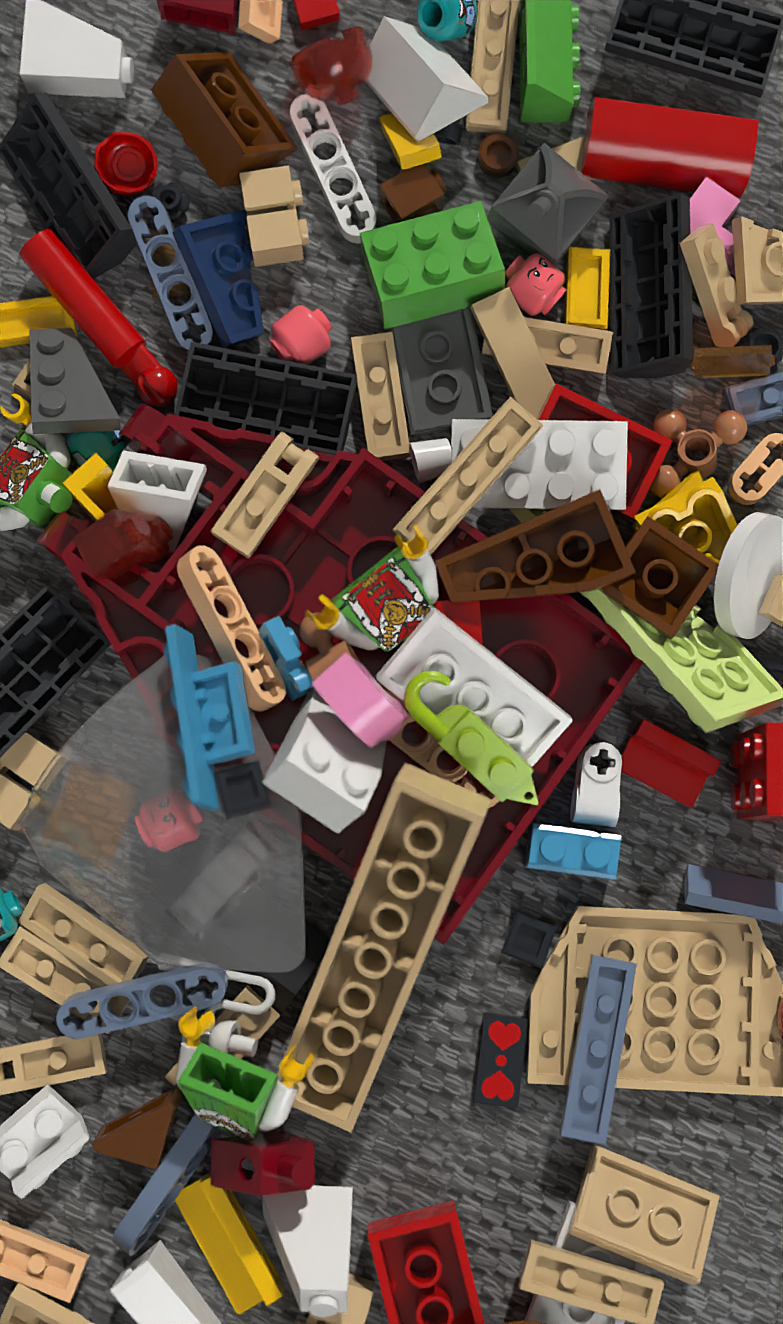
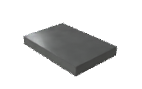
M470 307L390 328V332L393 333L399 378L411 438L450 431L452 419L490 420L493 417Z

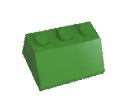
M520 0V122L569 123L572 108L579 107L580 82L573 81V69H578L580 46L579 43H572V31L578 30L579 5H572V0Z

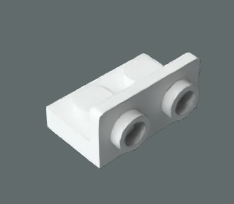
M48 1084L0 1125V1171L11 1180L14 1194L20 1199L24 1198L33 1189L42 1186L54 1170L67 1159L76 1156L89 1140V1134L82 1115Z

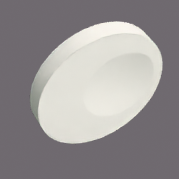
M761 512L748 515L735 528L724 548L716 574L714 608L719 626L729 635L752 639L760 635L772 622L758 612L774 575L783 574V519L779 516Z

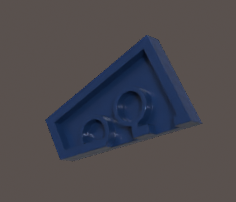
M246 210L181 225L172 232L221 345L225 349L252 341L264 334L258 288L252 282L249 263L253 260L251 244L246 243L244 226L248 224Z

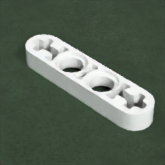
M313 94L300 95L291 104L290 117L292 127L342 235L348 241L359 244L361 243L360 232L376 229L375 211L325 103L321 98ZM309 109L311 113H315L318 131L313 134L308 119L306 117L302 118V110ZM326 142L334 145L337 150L334 157L328 160L317 158L313 152L318 144ZM337 178H346L353 184V189L347 195L339 196L330 190V185ZM353 203L355 204V211L358 217L366 219L364 229L358 230L356 225L349 226L351 224V212L348 206Z

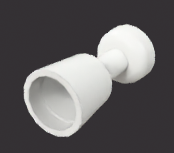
M443 438L409 443L411 460L419 484L441 476L451 464V445L448 439Z

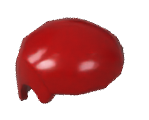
M114 132L100 144H97L94 156V169L106 188L113 194L124 197L136 196L143 193L156 179L158 157L151 143L139 134Z

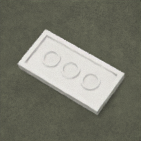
M452 419L451 463L489 420ZM538 420L544 425L543 429L473 507L555 509L600 489L610 510H626L628 421Z
M435 607L432 608L376 675L378 682L404 701L406 686L413 677L426 671L443 673L450 678V685L444 686L439 682H430L424 685L420 691V699L423 704L435 715L453 705L469 707L532 767L573 721L569 714Z

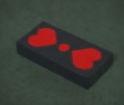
M484 1012L473 1097L474 1103L518 1109L528 1018Z

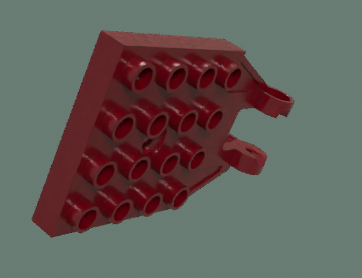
M141 403L121 429L118 436L136 453L205 464L207 471L199 492L212 501L158 573H152L146 568L140 567L100 538L91 529L92 525L86 519L81 522L76 517H71L65 512L56 514L37 539V542L67 565L82 594L90 603L96 614V619L116 654L121 658L156 723V727L151 733L182 754L177 743V731L180 729L178 711L173 706L170 696V688L174 685L172 669L164 655V644L167 642L166 627L175 624L193 634L199 671L222 665L224 662L177 572L179 559L197 546L211 548L221 559L257 630L259 631L263 623L280 616L285 627L291 628L296 634L301 653L304 649L310 647L304 643L300 636V625L307 616L306 611L321 613L325 605L318 598L319 596L324 595L332 602V598L398 547L394 537L396 534L393 532V529L426 492L365 448H362L358 454L340 450L336 455L312 451L319 456L315 467L301 483L248 559L215 537L211 530L276 437L242 429L223 430L209 422L172 414L164 416L150 406ZM283 458L275 466L287 475L294 468L292 464ZM462 519L431 554V558L435 564L436 560L488 537ZM436 566L439 593L436 601L450 600ZM212 585L208 587L209 592L214 589ZM566 593L480 601L483 647L569 714L573 721L532 767L534 772L531 774L539 802L538 805L506 799L488 808L434 936L443 945L643 664V661L632 653L629 644L613 627ZM214 599L216 611L222 617L228 618L226 606L220 600ZM334 636L332 644L336 646L342 641ZM235 639V647L239 654L249 658L247 646L241 640ZM400 642L388 652H385L381 647L372 651L353 645L351 647L358 657L360 664L376 679V675L403 643ZM254 665L249 668L251 672L256 670ZM261 685L260 689L265 692L264 686ZM286 692L282 701L266 711L259 712L248 706L255 753L213 764L214 772L259 760L265 778L308 694L292 701ZM416 721L409 722L402 730V738L409 744H418L427 735V731ZM387 740L381 776L365 812L339 833H336L269 787H267L272 807L260 810V812L355 880L395 779L404 764L407 763L425 772H430L391 741ZM445 749L438 754L436 760L437 766L444 771L454 770L460 764ZM467 771L464 776L472 781L476 788V793L479 794L483 791L489 794L490 791ZM463 777L457 780L456 782L460 784L462 782ZM531 792L525 793L526 797L531 795Z

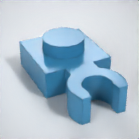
M280 616L263 623L258 632L283 677L288 696L294 701L308 694V689L313 687L312 683L314 681L309 671L299 661V657L302 654L299 651L300 645L296 634L291 628L285 627Z

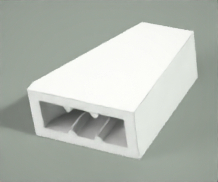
M26 0L20 76L28 93L125 98L126 83H133L134 64L133 58L127 57L122 40L44 1Z
M129 451L122 452L109 481L108 488L135 545L175 552L207 471L205 464Z
M313 1186L310 1190L262 1196L263 1216L300 1311L311 1312L313 1315L320 1317H329L336 1313H347L353 1187Z

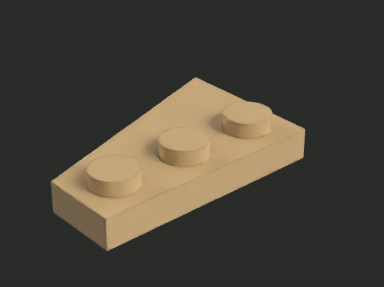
M742 216L732 219L737 305L783 304V232L774 228L767 230L753 224V220Z

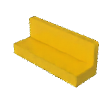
M95 453L66 479L63 484L88 515L124 552L130 545L111 523V520L120 513L108 488L113 472L103 459Z
M211 1172L183 1188L175 1202L236 1313L242 1314L263 1300L266 1306L283 1296L285 1285L233 1191L210 1186Z

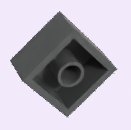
M543 143L492 205L487 219L492 227L525 254L530 256L534 253H540L556 266L600 213L609 195L547 144Z

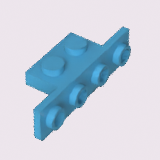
M174 624L166 627L167 642L164 644V655L172 669L174 685L170 688V696L179 716L180 729L177 731V743L181 753L185 756L187 774H185L183 780L184 789L194 806L215 811L219 810L220 806L213 764L255 753L241 665L233 661L199 671L193 634Z

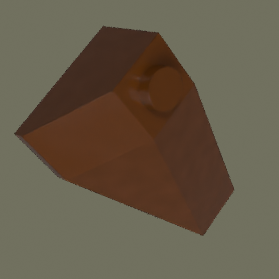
M600 489L435 561L452 603L595 591L636 573Z

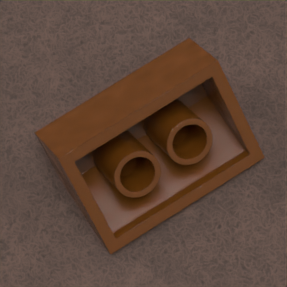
M230 52L175 54L151 88V92L161 104L163 112L173 121L182 134L186 145L194 151L205 167L210 179L219 188L241 185L239 173L269 169L294 153L298 148Z

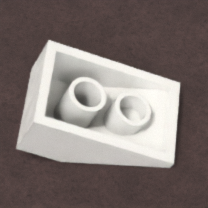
M311 687L262 783L336 833H339L365 812L381 776L386 741H382L372 748L369 747L338 718L337 714L317 690Z

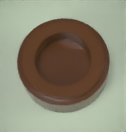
M492 134L486 137L480 144L478 151V164L481 170L494 178L508 176L515 170L519 159L517 143L505 134Z

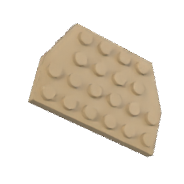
M576 906L530 990L527 1083L568 1085L590 956L592 954L637 964L616 1088L783 1097V1040L777 1024V1013L780 1002L783 999V982L775 967L776 963L762 939V933L755 918L723 913Z

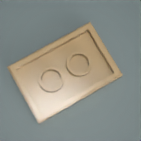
M594 1145L589 1154L567 1233L695 1286L700 1283L720 1196Z

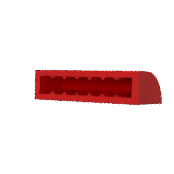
M595 97L587 113L581 173L584 176H590V178L695 192L707 177L733 196L741 198L747 187L754 162L759 120Z

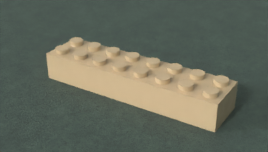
M407 763L404 764L395 779L285 1053L286 1055L290 1048L296 1045L293 1057L297 1063L302 1065L310 1053L314 1055L313 1065L304 1078L296 1082L299 1089L292 1107L350 1133L352 1132L479 832L491 799ZM278 1070V1079L283 1078L280 1070Z

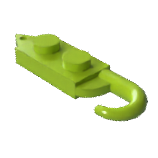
M436 671L421 672L413 677L406 686L404 693L405 708L410 716L501 802L510 799L538 805L539 802L531 774L534 772L532 766L475 712L464 705H453L435 715L423 704L420 699V691L424 685L430 682H439L444 686H448L451 683L450 678ZM531 792L530 796H525V793Z

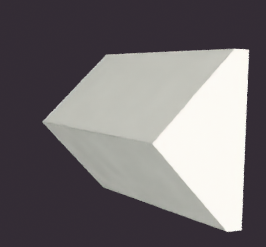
M384 16L358 67V71L365 82L416 142L423 140L489 103L487 95L438 41L428 38L420 27Z

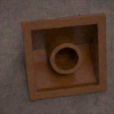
M647 516L625 545L636 573L598 590L670 639H673L716 575L719 564Z

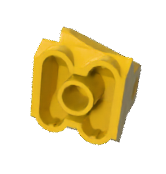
M699 470L689 474L656 505L635 515L636 522L632 525L633 532L635 533L648 516L718 564L731 534L737 527L722 489L713 477L704 481Z

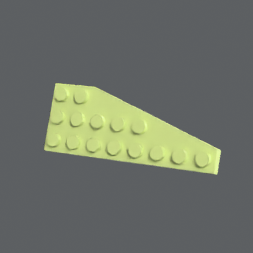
M553 509L510 510L523 523ZM600 590L579 592L592 602L603 615L604 621L621 635L629 644L632 653L650 668L658 677L660 685L679 701L687 710L689 718L706 733L775 709L783 703V688L735 636L725 633L719 625L714 629L696 615L701 609L697 605L694 606L675 637L670 639Z

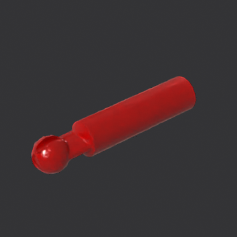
M51 229L42 230L30 238L19 253L23 262L115 369L121 368L133 382L142 401L149 406L155 407L170 404L178 393V380L174 373L168 368L163 367L145 347L147 342Z

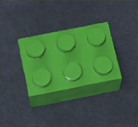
M481 201L360 232L363 262L384 330L468 308L472 304L505 289V268Z

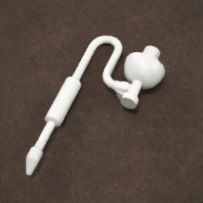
M164 952L160 956L150 954L147 963L156 964L159 970L164 971L208 962ZM225 970L229 980L263 987L266 991V999L258 1006L221 1000L217 1005L206 1008L204 1014L208 1011L214 1013L219 1009H228L247 1014H262L272 1006L275 1000L274 987L269 980L263 977ZM202 976V979H207V976ZM224 1021L218 1025L214 1024L209 1031L200 1037V1042L206 1043L208 1046L234 1057L236 1054L254 1057L257 1050V1039L241 1036V1024L239 1021ZM182 1035V1041H186L187 1038Z

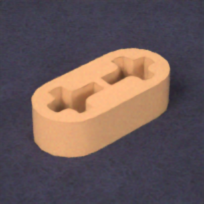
M773 433L766 436L729 479L728 490L736 502L744 505L758 502L783 475V461L781 459L775 460L770 467L763 463L770 454V450L766 446L773 449L778 445L783 449V434ZM756 470L762 475L754 485L758 493L752 489L747 493L741 490L743 481L739 477L748 479Z

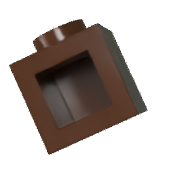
M426 164L408 168L380 184V202L394 224L443 210L444 193H446L445 184L438 172L435 170L430 172Z

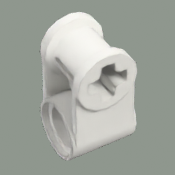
M605 742L590 744L579 753L575 785L571 797L570 819L572 823L615 827L617 825L620 810L619 788L622 757L618 749L612 744ZM599 751H601V757L608 760L609 765L608 768H601L599 774H597V767L590 765V758L598 756Z

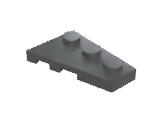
M30 329L31 423L33 434L121 430L120 418L73 329Z

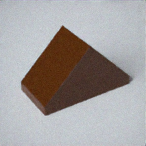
M175 1087L103 1125L91 1143L94 1150L98 1153L157 1170L166 1152L182 1095L179 1088Z

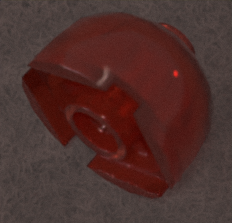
M357 26L341 31L344 40L340 38L330 40L329 36L299 51L292 57V61H288L296 82L305 94L323 102L335 99L337 106L349 103L360 96L357 89L368 80L373 62L372 51L363 27Z

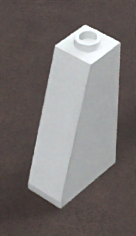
M161 1240L125 1267L110 1289L115 1298L138 1324H221Z

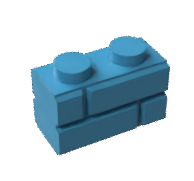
M536 823L530 824L524 868L616 880L621 835L598 834L592 831Z

